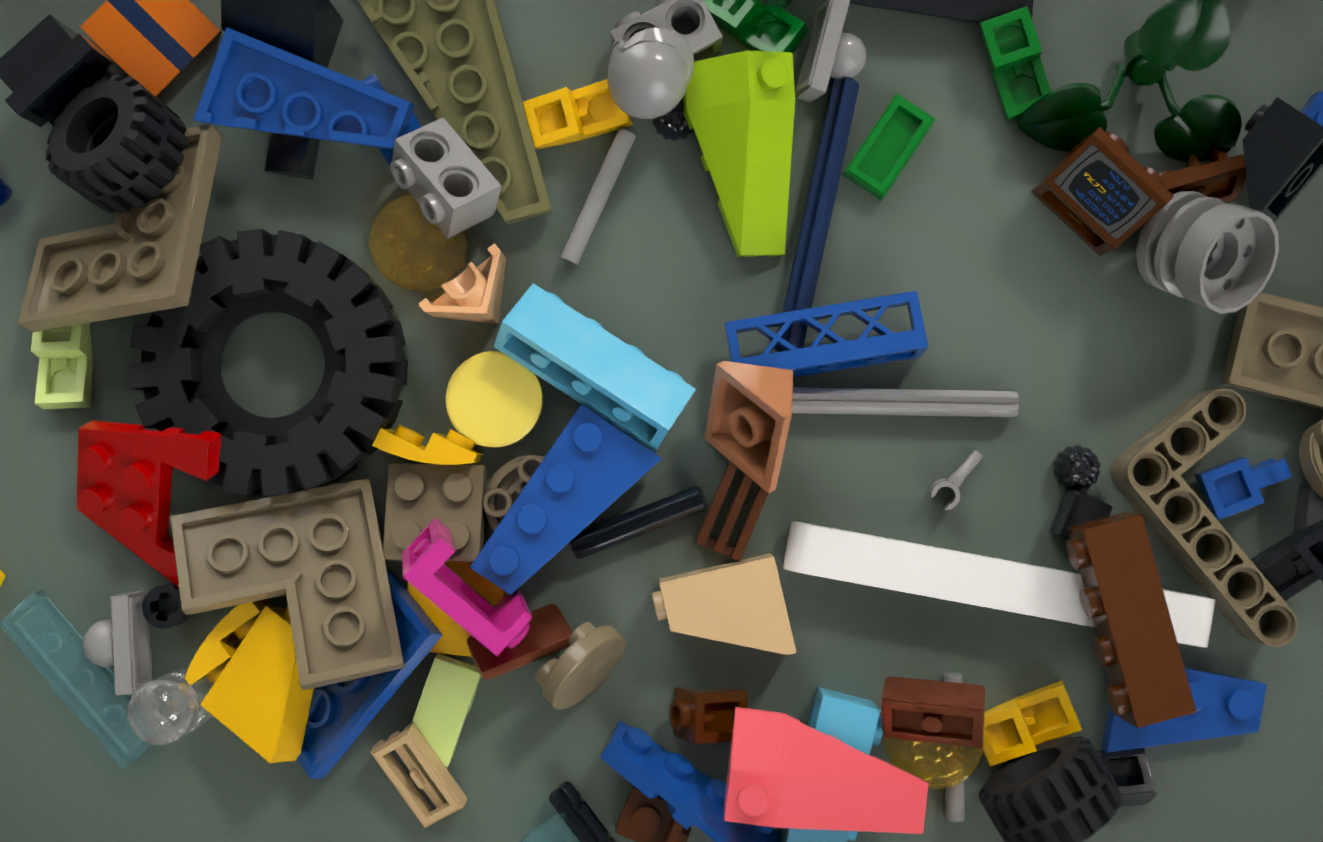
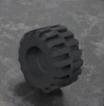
M113 75L110 79L104 77L97 80L92 86L85 87L74 99L67 103L65 109L58 115L53 124L55 126L49 133L47 140L49 147L45 152L46 160L49 161L48 168L57 179L106 212L114 213L118 211L119 213H126L133 207L138 209L146 205L151 197L156 198L163 191L162 188L172 181L176 175L174 173L175 170L182 164L185 155L182 154V151L187 147L188 138L184 135L186 132L185 124L175 112L134 78Z
M1083 736L1055 738L1036 745V752L1008 760L999 767L980 790L979 800L1004 842H1083L1098 832L1116 814L1115 812L1122 803V793L1091 741Z

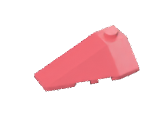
M735 707L724 798V821L774 828L923 834L929 785L927 781L875 756L861 752L843 743L842 740L809 727L786 713Z

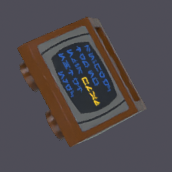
M1101 127L1068 151L1030 191L1099 256L1117 248L1174 197L1165 188L1164 179L1155 170L1146 166L1142 167L1128 154V146L1120 137L1110 132L1106 133Z

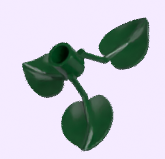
M1172 0L1163 5L1148 17L1139 30L1131 33L1124 42L1125 62L1116 65L1117 74L1103 101H1101L1099 89L1093 84L1073 83L1062 86L1038 99L1022 113L1018 119L1020 130L1049 148L1070 151L1099 127L1106 131L1107 118L1103 112L1112 108L1124 78L1128 76L1130 80L1141 86L1153 85L1156 82L1159 85L1166 106L1172 116L1160 121L1154 128L1155 142L1165 155L1188 162L1189 156L1195 155L1199 162L1210 160L1212 151L1216 148L1221 149L1226 154L1232 147L1236 146L1242 127L1241 113L1235 103L1221 95H1202L1191 99L1181 109L1174 99L1166 76V71L1174 70L1177 65L1189 71L1205 69L1215 63L1225 53L1230 42L1231 29L1228 12L1223 0Z

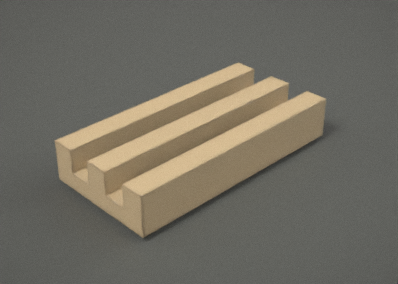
M414 722L407 725L402 732L399 733L397 731L391 734L388 740L383 741L382 739L374 744L370 753L424 828L465 806L468 799ZM395 750L411 772L410 777L391 751ZM419 789L425 791L437 809H432Z

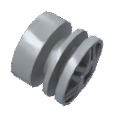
M1183 191L1174 194L1169 203L1145 223L1140 233L1136 257L1138 271L1145 283L1220 314L1236 312L1250 304L1264 289L1275 268L1279 252V237L1272 218L1259 211L1234 203L1227 204L1218 198L1207 197L1195 191Z

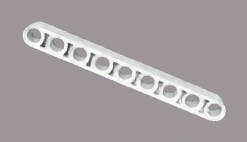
M791 521L783 569L1095 627L1093 618L1089 619L1086 616L1081 605L1079 592L1081 589H1084L1080 573ZM1163 589L1177 642L1207 648L1216 599Z

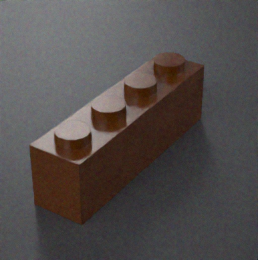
M1124 512L1068 527L1071 540L1066 543L1067 554L1073 568L1079 570L1084 589H1081L1079 592L1080 601L1086 616L1089 619L1093 618L1098 636L1093 638V648L1098 662L1107 669L1111 686L1106 687V695L1113 713L1136 728L1196 713V707L1142 514Z

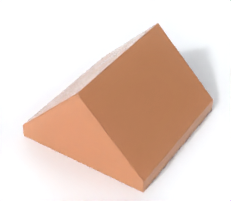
M722 361L716 364L704 439L769 494L776 490L792 416L793 370Z

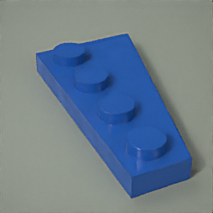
M226 27L193 121L203 124L393 150L395 139L404 134L414 104Z
M581 404L470 568L512 595L662 458Z
M387 569L405 668L314 689L302 750L297 758L310 779H324L443 636L390 569Z
M619 720L611 732L600 758L649 799L656 798L658 795L662 797L672 813L671 817L686 830L690 826H696L715 842H779L781 828L724 821L725 782L710 778L694 768L692 763L683 755L669 752L653 742L651 737L642 729L630 727Z

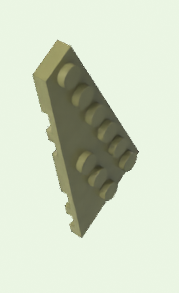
M357 0L435 118L438 120L444 117L500 183L501 190L496 209L506 224L510 225L553 213L495 0Z

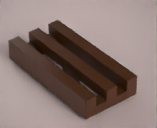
M729 460L695 543L740 561L768 493L759 486L734 548L726 545L753 482L750 477L744 474L717 541L709 538V534L738 468Z

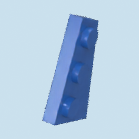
M1184 667L1196 707V713L1136 728L1122 720L1120 716H1116L1109 705L1101 749L1109 753L1259 732L1267 684L1256 680Z

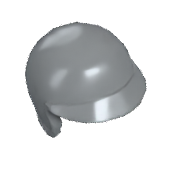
M661 27L642 30L626 42L618 38L613 43L607 60V81L610 96L623 112L640 119H654L674 109L686 94V88L693 76L694 57L687 40L676 31Z

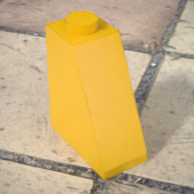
M267 605L264 607L200 704L269 763L296 761L300 755L314 688L303 690L300 686L288 606L287 608Z

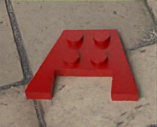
M90 421L78 428L77 510L179 588L173 539L168 536L173 467L207 481L219 471L222 434L215 431H204L199 435L185 434L184 429L171 427L164 431L145 430L144 425Z

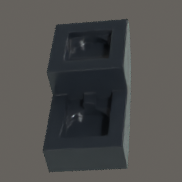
M1323 520L1290 535L1250 559L1284 601H1287L1319 579L1323 582Z

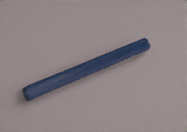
M846 77L843 80L834 78L831 82L782 313L812 308L859 91V83L850 77ZM804 322L791 324L782 338L798 349L803 348L808 325ZM778 345L775 347L777 352L786 351Z

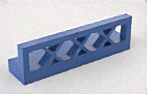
M917 291L725 322L731 362L793 370V378L920 358L928 348ZM907 305L912 330L894 333L879 323L878 320L887 308ZM878 310L873 318L864 313ZM853 315L866 324L867 327L858 339L846 341L830 330L839 316ZM830 318L825 326L816 321ZM804 322L819 332V335L810 347L798 349L782 337L791 324ZM782 326L777 334L768 329L771 327ZM872 329L881 334L879 336L867 337ZM757 330L771 340L762 355L741 358L737 333ZM824 337L833 342L830 344L819 345ZM776 345L786 350L771 353L773 349L776 347Z

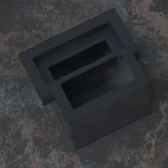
M49 14L0 58V79L13 92L4 101L17 115L33 124L43 127L49 121L54 127L55 125L53 124L58 115L63 112L67 103L74 99L82 89L92 86L99 79L104 77L110 79L113 75H116L109 67L113 62L99 47L80 33L76 34Z

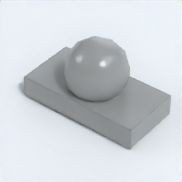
M826 0L817 8L795 90V98L811 103L826 93L830 77L840 80L846 77L855 78L862 71L867 61V50L862 40L853 33H842L850 0Z
M132 591L111 596L112 620L98 621L84 635L82 648L85 657L94 665L108 668L114 667L115 695L134 694L153 684L150 623L147 622L142 610L143 600L147 595V591Z

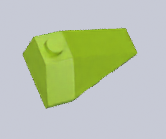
M747 50L694 61L693 76L686 88V94L683 96L684 116L689 129H694L703 153L700 159L705 172H710L719 196L717 204L737 257L784 256L795 114L792 52Z

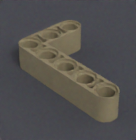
M1224 388L1200 391L1187 398L1119 454L1113 461L1111 477L1116 487L1135 510L1142 514L1145 522L1207 597L1216 599L1215 606L1238 634L1245 639L1268 646L1282 647L1290 643L1297 633L1298 622L1293 610L1181 477L1185 471L1239 428L1244 422L1247 413L1246 404L1242 396L1234 390ZM1212 400L1218 403L1221 412L1216 423L1211 420L1208 414V407ZM1175 430H1178L1184 438L1183 449L1178 454L1171 446V436ZM1139 460L1145 463L1148 470L1147 478L1142 484L1137 483L1133 476L1134 466ZM1170 498L1175 499L1178 504L1177 516L1172 521L1167 519L1164 510ZM1202 536H1205L1209 543V549L1207 554L1200 559L1196 552L1197 541ZM1236 573L1240 585L1236 593L1231 596L1228 591V581ZM1265 612H1268L1270 615L1269 627L1266 631L1261 632L1259 627L1260 618Z

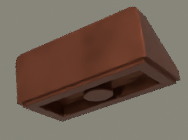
M548 604L531 611L532 618L528 622L530 628L525 637L513 648L506 646L498 656L493 654L475 637L469 636L467 638V645L477 672L484 680H490L570 647L571 645L568 643V640L573 632L560 609L555 604Z
M889 676L885 679L882 694V737L983 748L986 689L984 686L976 684Z

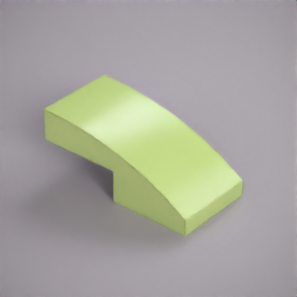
M90 323L33 332L31 352L39 357L35 404L42 409L91 408L93 370Z
M437 653L412 723H415L442 763L448 768L454 756L465 718L471 708L481 675L477 672L475 666Z

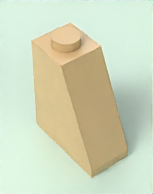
M771 553L660 578L661 590L652 592L658 621L668 619L669 628L672 632L784 655L797 653L775 557Z

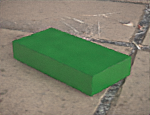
M896 93L842 175L881 201L936 119Z

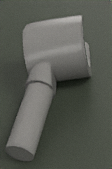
M973 450L948 479L941 478L935 480L929 489L930 497L933 498L941 487H950L953 493L951 498L943 505V509L950 510L957 506L961 496L958 488L981 461L983 455L977 450Z

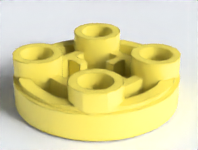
M501 351L482 352L465 360L451 376L446 390L447 413L455 429L461 435L474 440L475 444L493 448L510 446L521 442L537 425L543 409L542 386L536 374Z

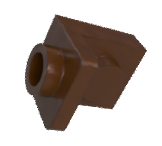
M686 687L675 688L674 701L669 711L674 735L694 744L731 742L735 707L747 708L748 691L741 689L695 691Z
M632 785L616 824L615 833L636 842H687L692 826L686 830L671 817L672 813L662 797L658 795L656 798L649 799Z

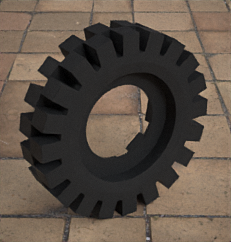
M263 229L237 231V240L229 241L219 236L200 245L201 256L197 259L188 306L151 312L152 314L147 325L134 323L129 347L141 349V363L128 364L130 389L143 390L145 401L135 405L144 428L164 431L171 427L182 428L185 434L199 435L204 431H215L222 434L218 473L207 481L186 473L204 484L221 485V491L245 496H277L323 487V484L326 482L340 480L359 467L357 462L362 457L372 456L377 450L372 444L381 428L385 429L388 422L395 423L403 403L402 400L397 398L400 384L407 385L408 361L402 359L401 346L406 345L401 323L393 318L390 311L393 305L382 288L373 283L369 278V274L356 263L324 243L312 241L302 234L279 230L278 235H274ZM279 312L300 319L312 329L322 346L325 368L323 380L317 393L303 408L286 416L268 418L257 416L244 410L230 397L222 381L220 360L225 342L238 325L258 314Z

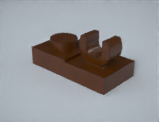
M1216 148L1213 149L1208 164H1201L1195 155L1189 156L1186 168L1166 171L1159 175L1165 181V188L1172 195L1177 192L1195 191L1207 197H1215L1223 202H1228L1240 197L1246 180L1245 159L1242 154L1227 158L1224 151Z

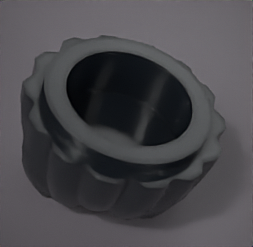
M683 98L674 109L663 116L654 118L652 122L658 134L662 135L664 139H671L673 141H677L679 138L685 139L688 134L694 131V129H689L684 116Z
M1080 445L1066 447L1064 451L1058 453V459L1053 463L1055 466L1054 475L1058 477L1059 484H1063L1066 489L1078 491L1088 489L1098 481V476L1100 475L1101 463L1098 461V456L1092 453L1091 449L1083 448Z

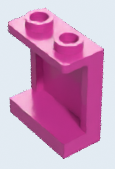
M435 517L402 552L403 577L496 656L506 646L509 648L515 647L529 631L530 624L528 622L532 618L523 593L517 589L512 595L507 593L497 605H492L444 563L455 552L450 529Z

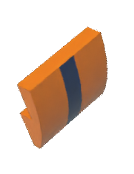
M106 0L80 26L113 61L155 97L221 33L189 0Z

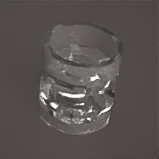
M179 669L143 684L133 693L128 704L127 718L133 732L141 740L150 744L165 745L180 739L202 726L212 715L200 705L212 687L208 679L205 678L189 685L184 678L188 669Z

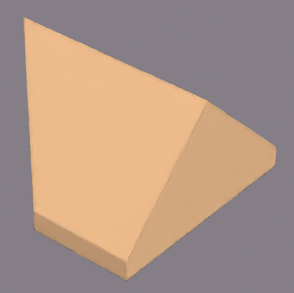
M494 243L487 249L492 256L478 267L471 261L459 276L441 285L446 291L433 303L425 298L418 305L425 313L432 317L499 324L506 257Z

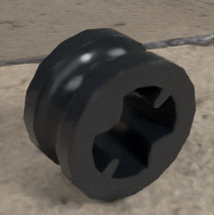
M173 583L157 586L151 589L144 597L142 604L143 615L147 622L154 627L161 629L171 628L187 621L190 615H185L182 611L180 591ZM171 594L173 597L170 601L178 602V610L169 613L167 618L164 616L166 610L160 611L158 603L159 600L166 599Z

